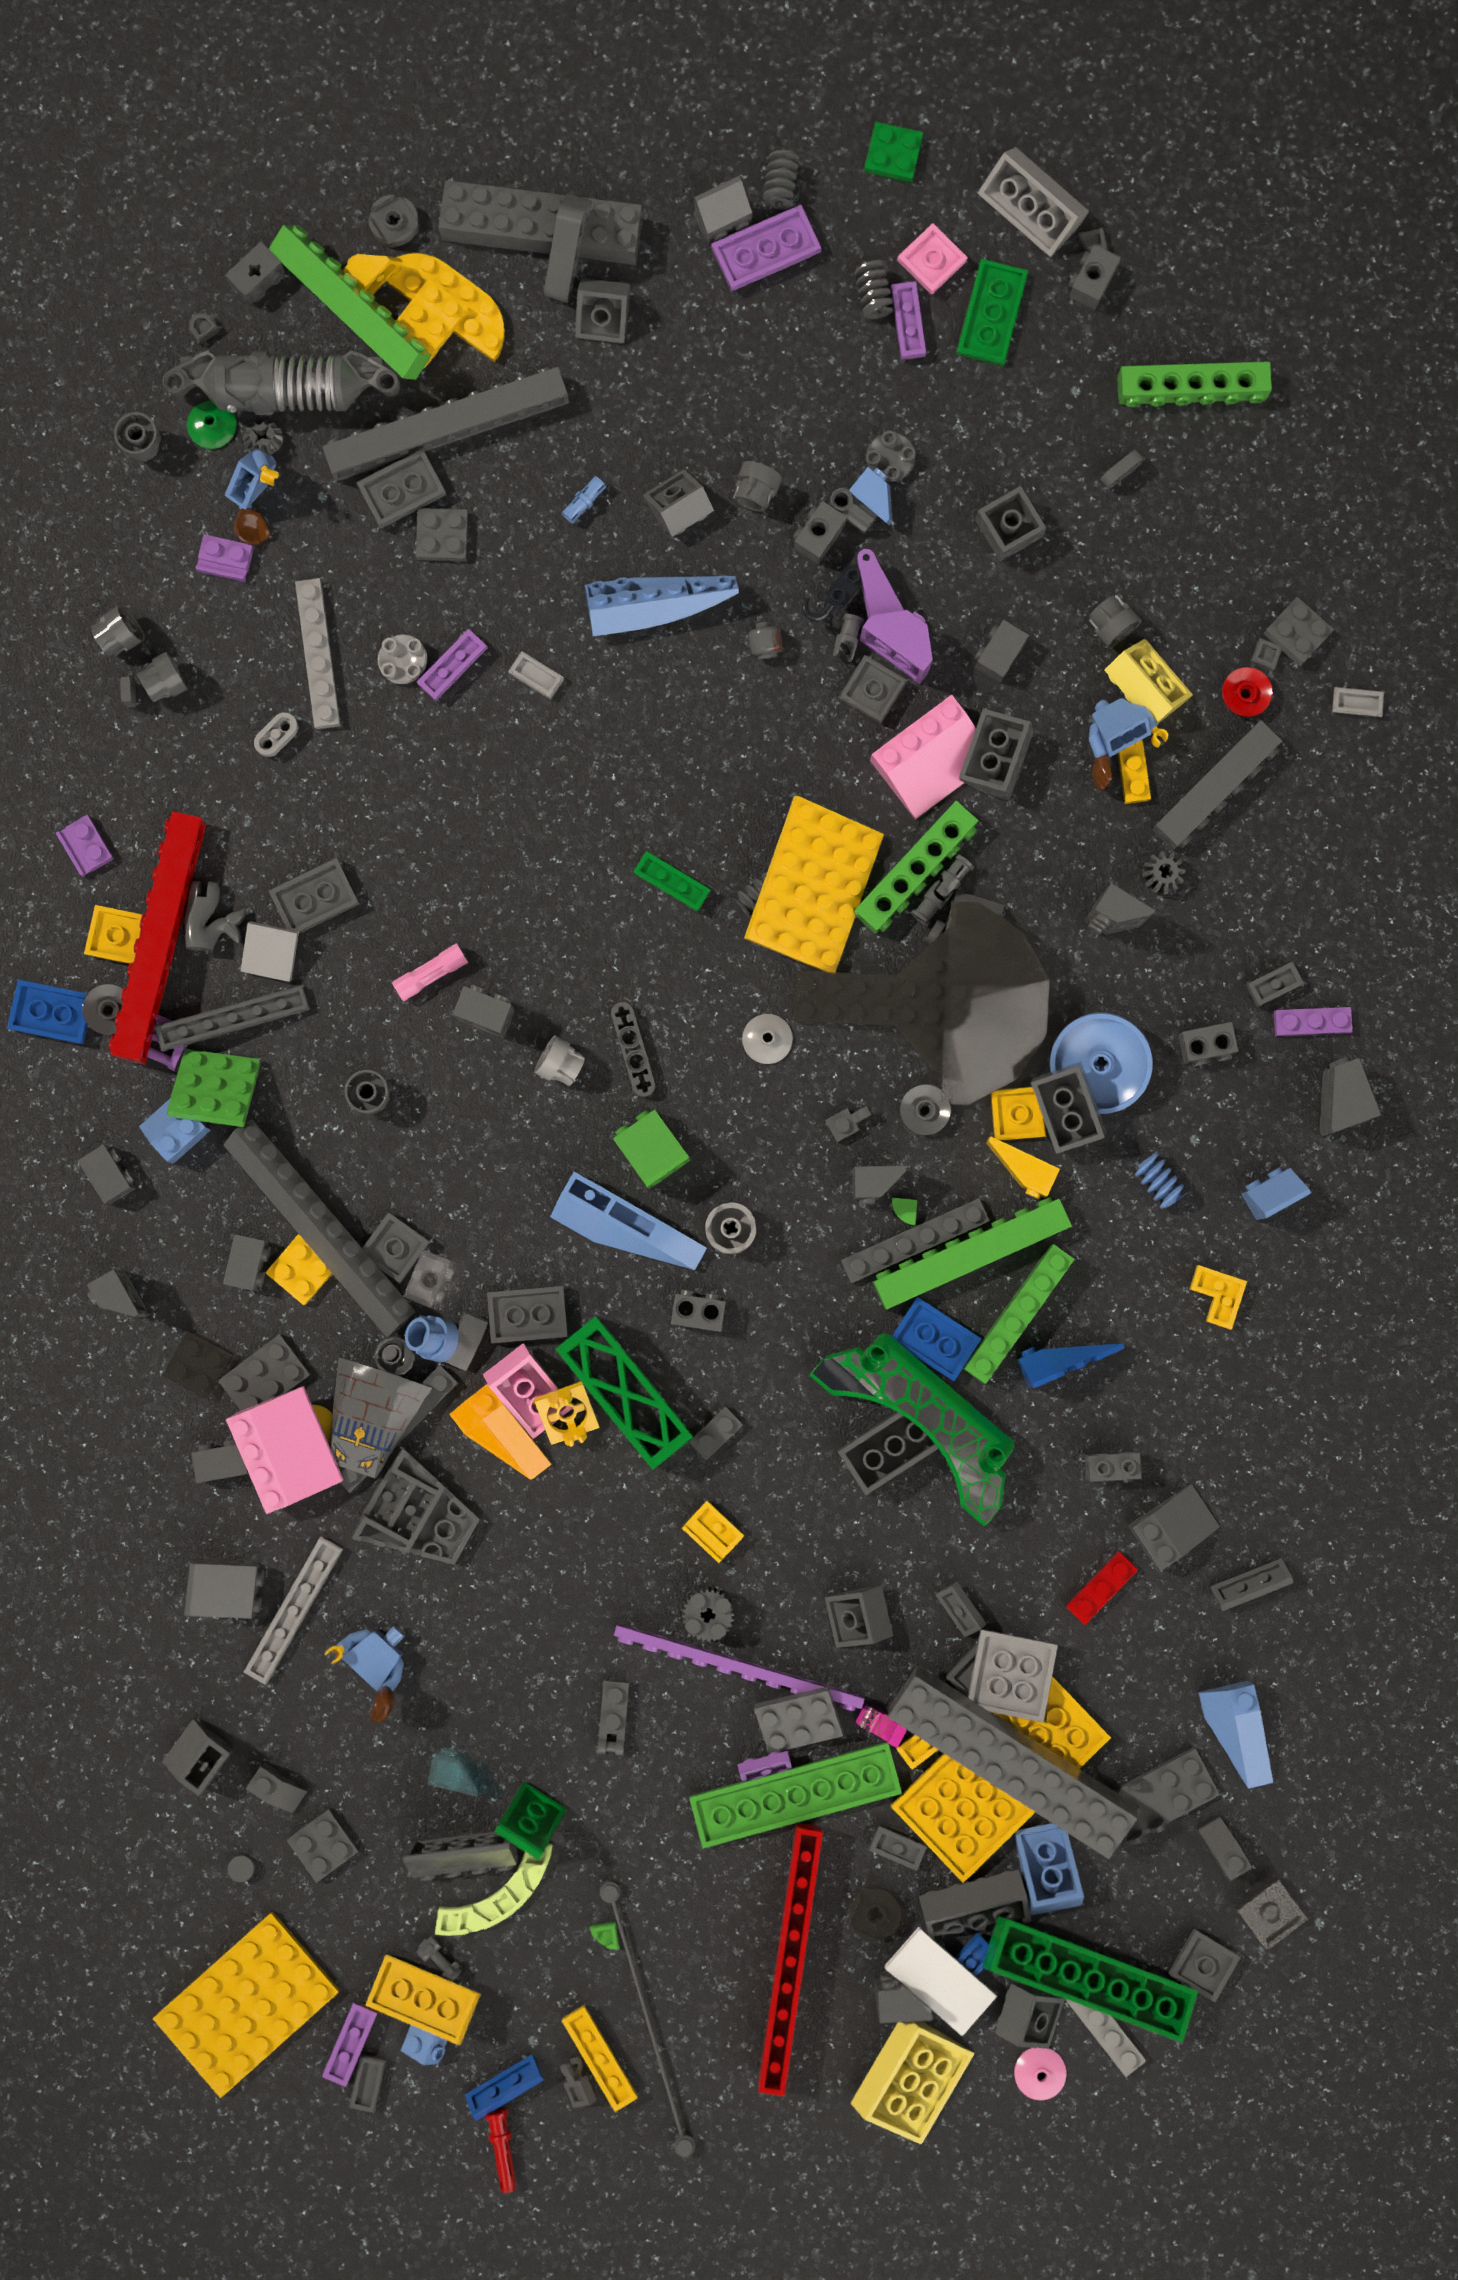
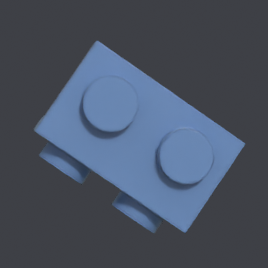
M410 2025L401 2051L422 2065L438 2064L444 2056L448 2040Z

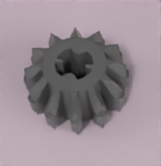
M1164 851L1159 853V858L1153 854L1150 857L1151 862H1145L1143 865L1148 871L1143 872L1142 877L1150 878L1145 885L1146 887L1152 884L1155 885L1153 888L1154 893H1157L1161 888L1163 895H1167L1169 888L1175 892L1178 889L1177 884L1184 882V879L1179 875L1185 874L1186 869L1178 868L1183 861L1179 859L1174 862V853H1171L1168 858H1166ZM1163 868L1167 870L1165 878L1161 877V870Z

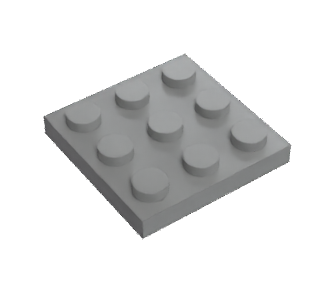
M981 1629L968 1698L989 1712L1043 1722L1058 1645Z

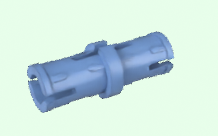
M594 476L581 492L578 491L575 494L574 500L561 512L562 515H564L566 520L574 524L587 508L590 509L592 507V502L606 488V485L598 477Z

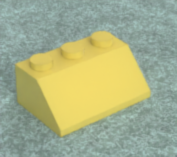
M1146 639L1123 651L1105 669L1111 682L1123 691L1126 699L1130 703L1147 707L1157 723L1164 720L1193 696Z

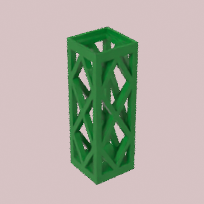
M595 1316L556 1348V1351L652 1470L693 1438L691 1431L598 1317ZM599 1330L611 1347L587 1338ZM579 1345L582 1367L570 1354ZM588 1346L617 1357L620 1387L592 1377ZM625 1364L653 1399L628 1390ZM598 1387L622 1395L625 1421ZM629 1398L659 1408L663 1439L633 1428ZM667 1416L681 1432L671 1441L669 1439ZM640 1439L662 1448L652 1455Z

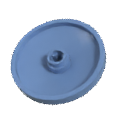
M1106 1012L1087 1014L1068 1024L1056 1039L1050 1058L1051 1072L1082 1062L1100 1114L1117 1112L1133 1104L1145 1091L1153 1068L1151 1048L1143 1032L1128 1019ZM1099 1057H1104L1107 1063L1100 1065L1098 1063Z

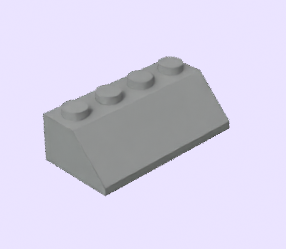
M1016 147L1004 152L978 191L982 198L1050 257L1077 230L1089 212Z

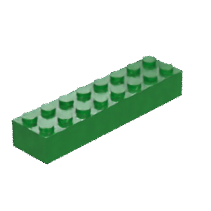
M999 1916L982 1968L1181 2043H1183L1198 1991Z

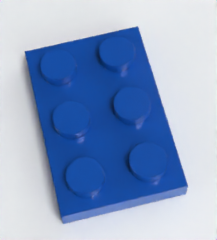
M18 980L7 1029L83 1045L88 1024L83 1017L82 1007L88 993Z
M916 1297L892 1335L913 1356L952 1381H955L981 1341L980 1337Z

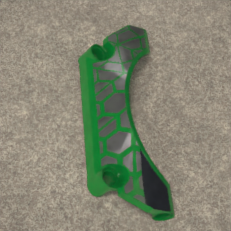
M880 1334L865 1352L861 1348L856 1347L830 1354L825 1359L823 1358L809 1376L833 1396L859 1397L880 1403L902 1414L924 1431L939 1448L952 1470L959 1492L961 1507L982 1526L985 1527L999 1511L1003 1502L1006 1473L1000 1468L1014 1450L1013 1440L899 1344L891 1335Z

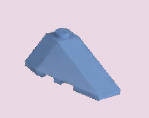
M1244 1681L1198 1692L1205 1720L1226 1751L1247 1788L1273 1783L1262 1717L1254 1684Z

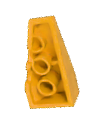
M488 1384L450 1413V1416L467 1437L530 1480L551 1465L528 1432Z

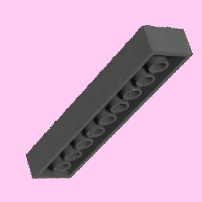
M918 1665L890 1705L888 1718L1108 1859L1138 1819L1137 1806Z

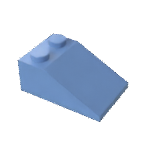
M1053 1823L1017 1830L1014 1835L1030 1914L1036 1915L1081 1906L1084 1895L1068 1833Z

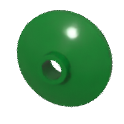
M211 400L204 401L195 406L187 420V430L191 439L198 446L205 449L224 447L233 439L237 429L234 413L220 411ZM210 418L214 419V423H213V424H211V425H207V424H206V421H207L208 419H210Z

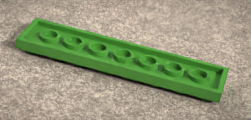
M884 1742L749 1781L738 1782L691 1795L689 1799L702 1848L892 1797L902 1794L889 1744Z

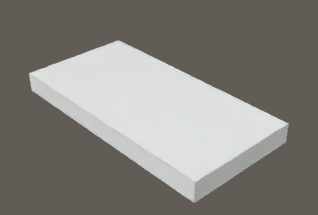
M920 1927L914 1931L885 1965V1969L962 2036L997 1997L991 1989Z

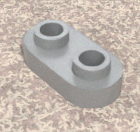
M289 713L276 715L254 739V746L258 753L264 757L276 755L296 735L298 731L296 719ZM290 724V728L287 731H283L282 726ZM267 741L272 742V746L269 749L264 748V744Z

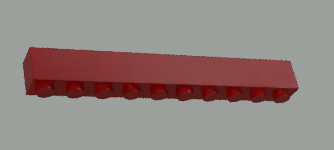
M172 811L171 817L167 818L164 831L166 837L165 841L161 842L159 846V864L154 867L152 873L154 884L152 890H149L147 893L146 904L148 907L146 914H143L140 920V929L142 931L140 938H137L134 944V953H136L134 962H131L128 967L127 976L129 977V982L122 991L121 1001L123 1005L115 1018V1026H117L115 1036H111L109 1041L110 1054L117 1059L146 1065L155 1030L154 1026H156L206 828V823L201 817Z
M796 1823L758 2079V2093L785 2096L823 1835L822 1826Z

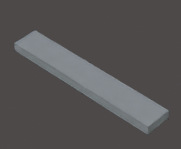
M323 1536L319 1538L245 1668L244 1673L265 1685L268 1683L344 1548Z

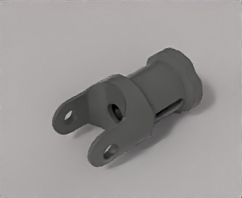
M843 614L842 619L844 621L841 632L836 637L833 656L837 655L840 645L844 644L850 650L848 662H851L859 641L857 636L860 625L864 624V620L853 614Z

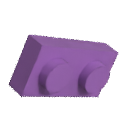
M788 1751L773 1752L766 1757L759 1759L750 1758L743 1763L737 1764L742 1782L792 1769Z

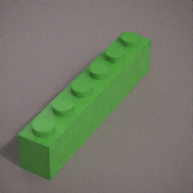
M1050 1245L968 1359L963 1370L981 1383L986 1384L1075 1259L1057 1246Z

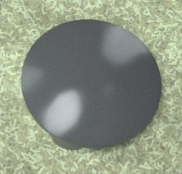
M886 431L870 443L866 452V462L872 471L877 467L888 477L885 480L886 482H894L903 479L911 472L915 464L916 452L912 443L905 436L893 431Z

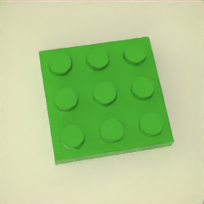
M185 1049L168 1105V1117L244 1127L260 1069V1059Z

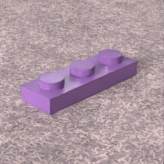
M916 281L892 284L891 294L901 360L925 357L926 348Z
M468 629L417 681V684L432 699L437 701L487 649V646Z
M1351 1007L1275 1010V1036L1352 1033Z
M357 2001L353 2002L322 2077L344 2087L347 2086L378 2013L377 2010Z

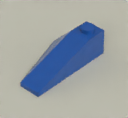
M1123 1343L1039 1350L1031 1347L1020 1352L1022 1357L1016 1360L1027 1386L1036 1388L1064 1376L1066 1371L1070 1372L1087 1365V1362L1100 1360L1125 1347Z

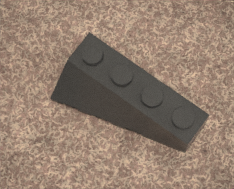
M1019 1870L1005 1871L1000 1875L988 1878L982 1877L973 1882L955 1884L950 1888L929 1891L919 1896L929 1936L962 1933L966 1927L975 1929V1931L985 1930L987 1925L996 1924L998 1916L1013 1922L1022 1921L1023 1925L1032 1924L1027 1894Z

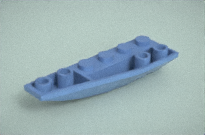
M735 576L622 577L614 581H595L585 585L593 636L640 630L670 623L715 606L739 593Z
M573 1172L550 1216L595 1243L692 1270L696 1269L707 1250L706 1247L576 1172Z

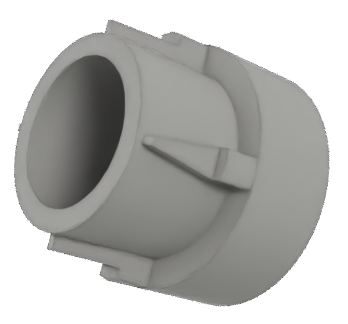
M554 1035L541 1054L534 1073L548 1081L551 1079L554 1081L558 1080L570 1086L579 1074L585 1057L570 1047V1043Z

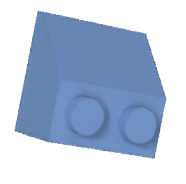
M169 1099L139 1127L167 1162L174 1164L211 1129L203 1121L168 1117Z
M1279 1167L1268 1173L1269 1179L1262 1183L1258 1179L1246 1186L1247 1191L1242 1193V1196L1255 1219L1260 1220L1270 1217L1311 1194V1192L1291 1168L1282 1170Z

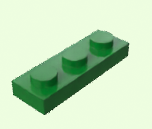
M647 851L633 871L634 875L696 912L699 911L711 891Z

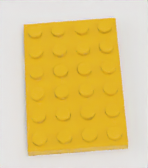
M794 796L744 939L830 975H835L856 916L854 910L859 906L884 834L802 797Z
M272 1911L164 2007L153 2020L221 2098L331 2000L340 1989Z

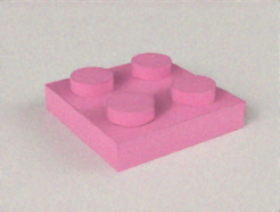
M932 224L898 256L897 261L932 295L967 262L968 257Z

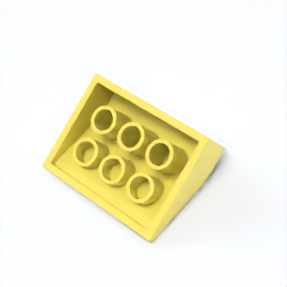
M923 2021L898 2022L851 2104L865 2120L922 2144L974 2053Z

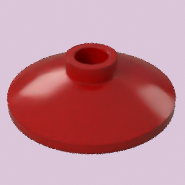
M1239 668L1233 671L1223 684V701L1227 708L1236 715L1242 717L1256 716L1262 713L1271 702V683L1264 673L1255 668ZM1247 691L1249 698H1243L1241 692Z

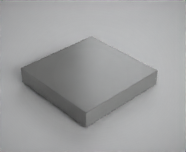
M251 921L248 922L241 972L290 982L292 980L299 932Z

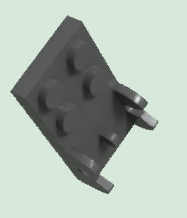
M1194 1747L1113 1790L1137 1806L1138 1819L1125 1836L1131 1845L1141 1843L1144 1836L1150 1832L1159 1833L1163 1831L1166 1824L1220 1795Z

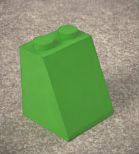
M647 1109L636 1117L637 1122L630 1127L628 1124H625L615 1132L617 1136L613 1140L649 1190L688 1163L690 1159L655 1110L649 1112Z

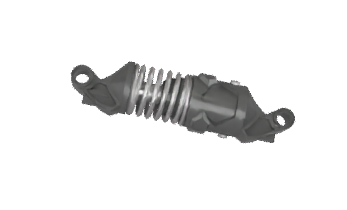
M352 350L344 355H331L328 360L324 355H321L319 359L312 355L309 360L303 355L299 360L296 355L289 359L287 355L283 357L271 355L268 351H252L250 355H218L211 351H205L195 357H180V365L169 370L163 376V386L174 396L182 397L197 386L202 389L220 411L232 413L236 411H253L256 415H273L274 411H284L286 406H289V409L294 411L296 404L303 411L306 399L308 409L312 411L315 405L314 393H316V404L319 411L324 407V393L326 407L329 411L333 408L336 411H347L359 394L369 386L389 397L398 394L401 387L400 380L396 374L383 366V359L381 357H366L362 353ZM313 361L315 363L316 373H312ZM322 362H324L325 373H321ZM388 377L393 378V387L384 389L382 387L383 380ZM175 378H181L182 384L178 389H172L171 382Z

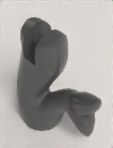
M192 881L185 913L184 932L186 949L213 951L218 937L222 933H226L236 943H239L241 931L238 926L245 918L246 909L230 913L225 918H219L206 926L207 921L218 905L220 888L217 882L209 881L207 897H201V881Z

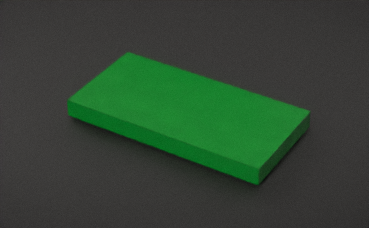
M985 259L980 260L956 355L1004 367L1028 270Z

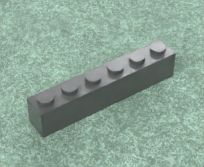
M1260 720L1154 826L1152 831L1172 850L1178 845L1183 848L1193 838L1190 833L1195 828L1200 831L1210 821L1207 816L1213 810L1218 813L1228 803L1225 798L1230 793L1235 796L1245 786L1242 781L1247 776L1252 779L1262 769L1259 764L1265 758L1270 761L1280 751L1277 746L1282 740Z

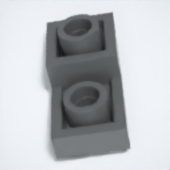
M465 1311L457 1325L459 1334L457 1349L451 1358L444 1362L466 1371L483 1337L488 1320Z

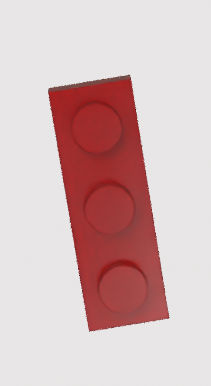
M1118 1551L1065 1607L1086 1625L1138 1570Z

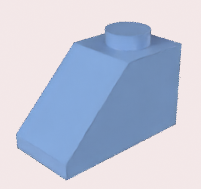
M867 467L849 491L890 525L892 522L890 485L885 482L888 477L877 467L874 471Z

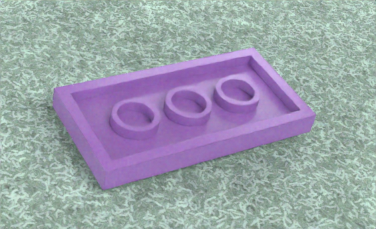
M801 205L711 244V249L731 292L821 253V246Z

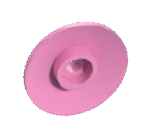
M1030 2048L1024 2051L1018 2058L1014 2069V2076L1017 2086L1026 2096L1035 2100H1046L1057 2095L1063 2088L1066 2080V2067L1060 2055L1050 2048ZM1045 2072V2079H1037L1038 2073Z

